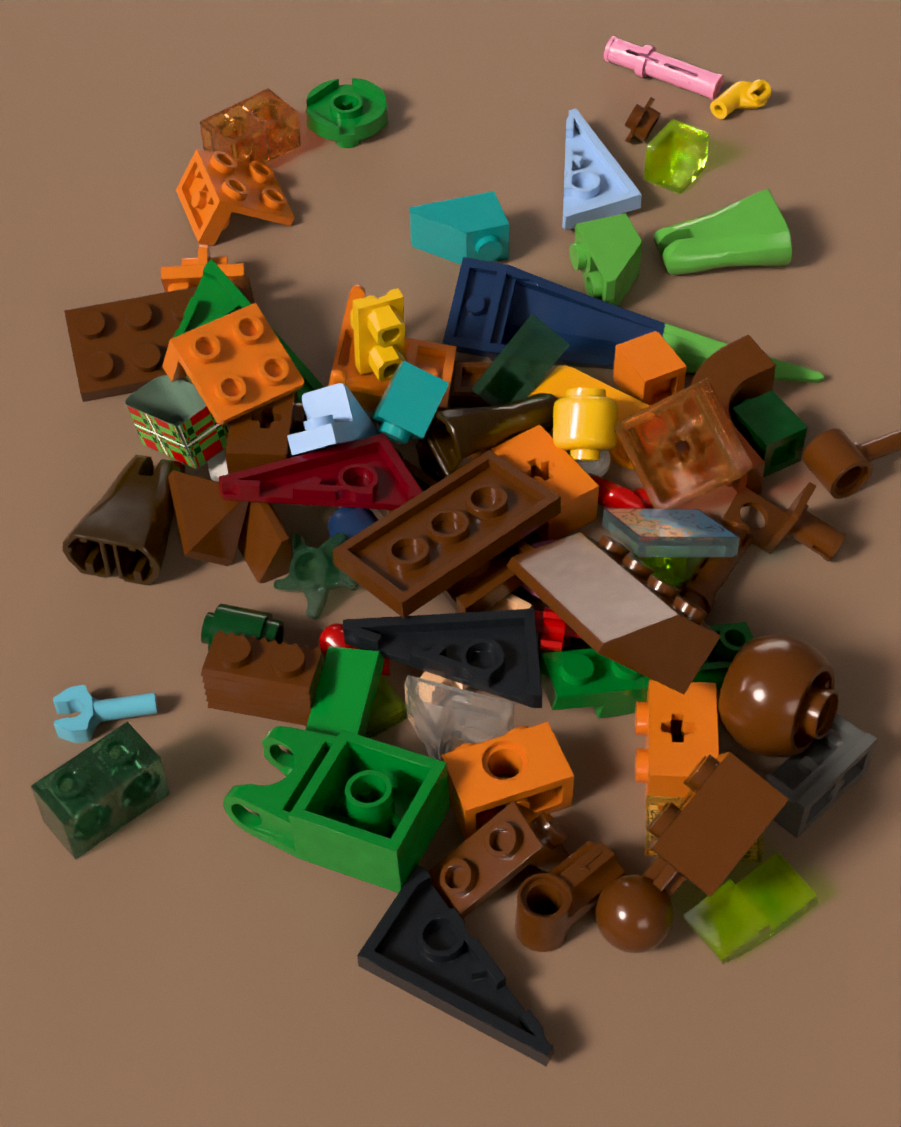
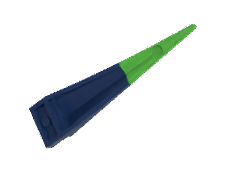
M466 257L462 259L442 343L457 346L456 352L488 357L491 361L614 369L616 345L656 331L660 333L687 366L686 374L692 375L696 374L704 361L714 352L727 345V343L663 323L585 295L511 265ZM769 357L776 365L774 380L819 383L824 380V376L818 371Z

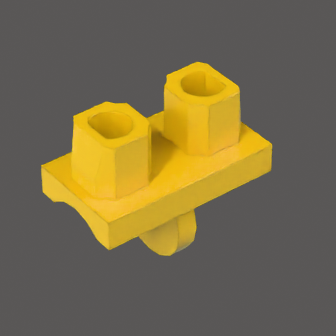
M399 288L392 289L386 295L379 298L370 295L353 300V309L350 313V323L354 329L355 366L360 375L374 372L380 382L391 380L399 364L405 361L404 296Z

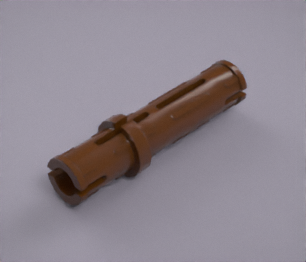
M729 520L723 525L740 538L717 537L705 552L691 576L686 581H681L676 587L680 590L678 595L688 599L707 612L705 617L714 608L716 593L723 586L743 553L753 542L754 535L747 534L751 529L741 521Z

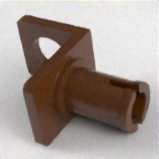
M811 482L807 484L786 511L778 508L747 487H741L721 520L723 525L729 520H738L745 523L741 518V508L745 506L754 507L762 513L765 519V526L762 528L748 526L751 530L747 534L754 535L752 542L754 545L770 554L783 538L787 540L789 537H792L822 556L827 562L837 552L846 536V533L835 529L807 511L809 507L807 503L816 488V485Z

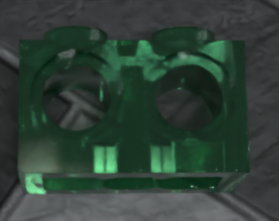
M128 721L31 785L43 822L75 860L170 794L161 757Z

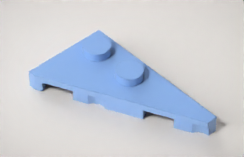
M576 108L569 110L568 118L566 119L562 223L564 230L575 228V224L619 215L641 208L642 194L579 111Z

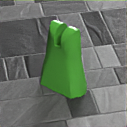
M768 188L709 214L660 229L653 235L656 247L662 255L663 263L670 275L690 274L728 266L786 267L792 259L790 229Z

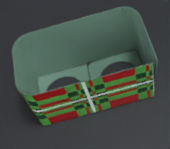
M168 375L159 376L129 395L125 400V405L142 444L195 469L200 468L226 449L229 433L228 424L220 425L216 422L195 386L181 379L171 382ZM177 428H179V431H180V433H181V435H182V437H183V439H184L185 442H183V440H182V438H181V436H180V434H179Z

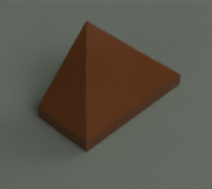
M173 470L168 475L184 556L229 566L234 560L249 501L223 500L219 493V482Z

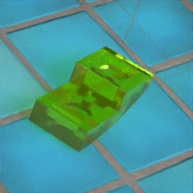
M777 852L736 885L729 879L711 897H706L683 916L718 960L725 964L762 944L818 904V896L781 854Z

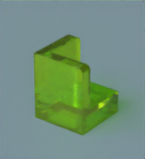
M672 119L646 147L643 180L677 194L683 193L706 168L710 133Z

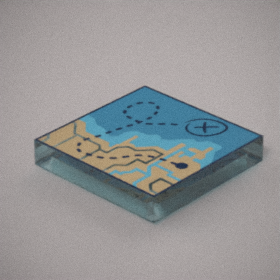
M604 508L602 526L639 557H734V555H738L740 537L700 509Z

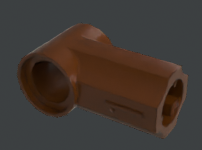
M589 840L549 873L534 874L525 879L519 887L515 919L516 936L522 945L537 952L553 951L560 947L567 939L568 929L597 905L598 898L603 889L616 878L625 875V871L620 866L616 854L603 842L593 843ZM544 910L552 913V915L544 916L534 911Z

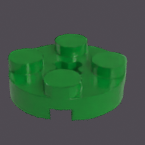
M352 78V85H339V79L329 80L313 88L306 99L307 108L305 112L308 129L322 138L336 141V144L341 148L349 149L358 146L361 139L373 136L388 124V107L385 93L378 85L368 80Z

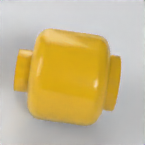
M566 389V397L558 399L553 407L554 445L565 451H570V456L575 461L581 462L600 461L601 451H608L616 446L618 440V405L615 400L606 397L605 389Z

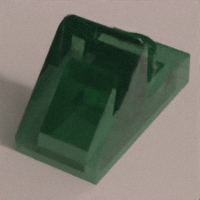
M531 314L471 390L490 406L503 405L527 398L570 344L534 314Z

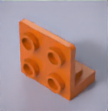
M196 149L176 188L198 243L215 245L221 231L225 230L229 225L232 212L291 226L295 219L274 172L269 166L258 161L249 163L234 159L221 151L212 153Z
M256 303L170 339L162 365L171 382L186 376L189 377L214 419L220 425L300 390L304 384L303 377Z

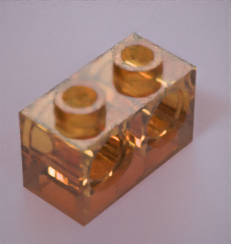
M269 88L199 121L204 151L212 153L221 151L234 159L249 163L258 161L266 164L301 146L298 111Z

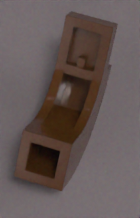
M749 334L714 352L697 370L689 387L687 397L685 440L689 457L700 476L716 469L721 481L727 487L732 486L736 492L741 487H747L759 495L762 492L765 462L737 430L730 417L732 408L749 398L753 399L773 390L776 365Z

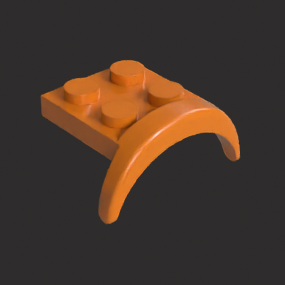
M354 285L349 292L328 386L338 383L345 384L362 408L375 410L391 380L380 382L374 372L360 375L355 366L354 329L351 327L350 313L353 309V300L365 298V289L361 285ZM405 337V361L449 383L436 412L447 410L457 346Z

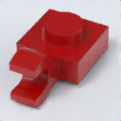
M544 608V611L534 610L536 633H539L538 643H540V649L562 652L563 646L570 647L571 637L581 638L551 608Z

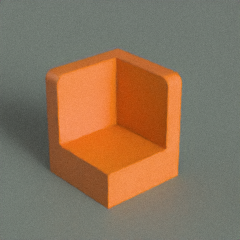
M654 331L615 346L613 379L623 393L657 410L683 399L687 366L659 332Z

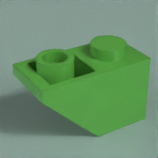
M626 213L575 224V242L569 246V255L574 270H580L584 277L588 296L615 306L620 305L639 276L642 240Z

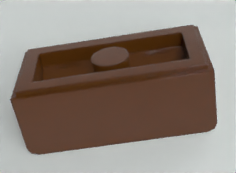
M248 502L237 547L255 579L259 583H266L293 572L295 566L291 537L271 503Z

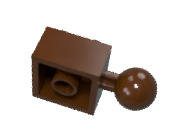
M731 752L720 754L716 759L710 754L707 757L704 756L684 780L683 784L691 790L678 807L673 802H667L646 828L653 835L647 846L658 856L642 875L630 874L616 878L601 892L596 905V922L602 936L613 947L628 953H643L660 945L668 936L673 923V906L670 898L683 882L688 879L702 892L711 897L789 799Z

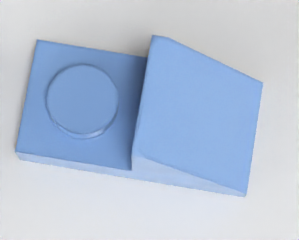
M338 383L302 395V403L307 421L303 422L305 431L288 435L287 437L293 456L375 436L378 433L376 432L377 428L345 384Z

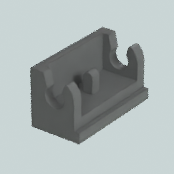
M836 714L830 729L835 730L841 738L834 731L829 730L822 739L815 738L813 743L804 752L790 756L772 774L765 773L762 776L764 780L789 799L773 820L795 838H798L869 768L877 738L869 732L865 734L838 714Z

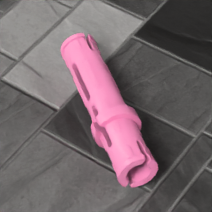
M612 36L604 51L606 62H612L634 70L635 75L638 77L646 78L650 76L708 97L713 101L719 96L724 83V75L716 74L658 53L654 46L648 44L641 47L619 39L617 36Z

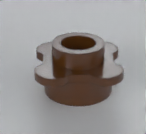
M650 97L645 107L637 104L625 123V127L631 130L625 142L630 143L633 137L645 142L661 115V112L651 107L655 101L653 97Z

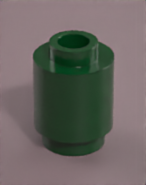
M220 603L215 613L208 612L204 618L201 642L208 644L209 651L215 633L223 630L226 635L233 632L238 636L244 634L247 639L255 636L257 640L265 637L268 643L276 640L278 644H281L284 636V622L273 619L272 614L269 612Z

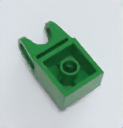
M278 726L272 728L261 742L264 749V757L286 777L270 785L245 784L233 786L223 799V807L230 819L250 835L298 859L399 893L416 866L420 863L451 806L447 763L345 730H341L338 736L293 727ZM278 745L286 747L293 755L283 751ZM244 807H246V808H248V809H250V810H252V811L258 813L259 815H255V814L249 812V811L246 810Z

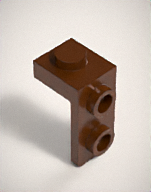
M512 801L428 873L431 875L432 885L450 909L454 907L462 919H464L529 864L550 872L570 855L562 845V842L566 839V834L558 822L546 811L538 814Z

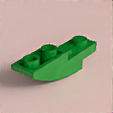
M747 622L708 625L721 637L692 682L716 683L717 690L722 688L725 675L734 657L745 643L754 639ZM593 648L541 653L539 658L540 678L552 711L594 707L599 719L635 713L636 702H646L648 683L652 679L598 654Z

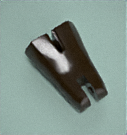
M539 393L503 405L437 411L424 437L419 439L416 444L422 471L439 482L491 448L539 424L549 433L553 428L554 403L559 398L552 394Z
M136 454L123 468L103 497L64 539L62 551L69 562L82 574L103 578L107 576L112 577L117 565L119 578L125 582L151 585L158 577L164 560L171 522L175 512L168 475L173 470L185 473V466L179 461L162 459L154 471L153 460L150 456Z

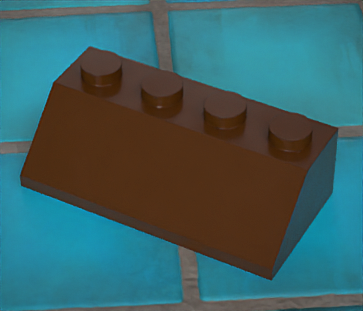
M579 532L513 556L510 559L507 567L598 654L679 693L685 694L721 637L703 622L707 615L706 611L678 595L680 593L679 589L654 575L655 570L630 555V550L604 534L598 542Z

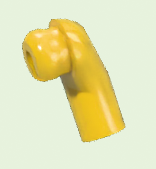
M757 79L754 82H736L711 102V112L716 118L724 119L735 109H758L764 106L772 93L771 86L763 79Z

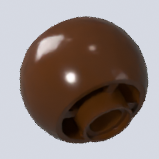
M767 635L752 639L745 643L738 651L725 675L718 704L719 719L726 732L736 743L755 754L770 758L790 757L800 754L813 743L815 738L822 739L827 734L837 714L839 694L834 690L835 678L833 669L828 660L816 648L799 638L787 635Z

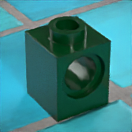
M773 390L753 399H746L732 408L730 418L734 426L765 462L763 478L801 461L808 427Z

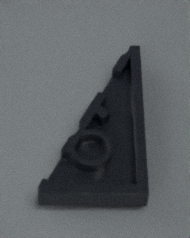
M534 608L407 616L406 618L397 616L343 620L344 641L347 645L362 650L380 651L385 658L531 708H542V689Z
M417 865L358 953V966L547 1067L554 1054L553 1045L546 1040L542 1025L530 1009L525 1011L506 985L505 975L479 940L474 939L468 934L465 929V921L454 907L450 909L432 885L431 875L424 867Z

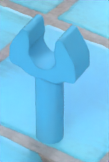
M78 685L64 690L53 698L57 714L81 712L76 717H66L54 721L57 736L74 743L91 741L92 734L97 725L103 721L158 714L155 692L98 700L89 694L85 685Z

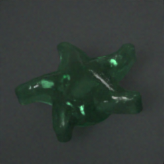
M339 532L317 549L309 547L304 536L298 533L292 536L294 557L290 563V574L284 579L275 580L273 583L274 588L281 592H304L308 602L306 616L313 620L318 619L325 607L330 590L347 587L352 591H356L359 587L356 581L334 565L332 549L347 541L350 537Z

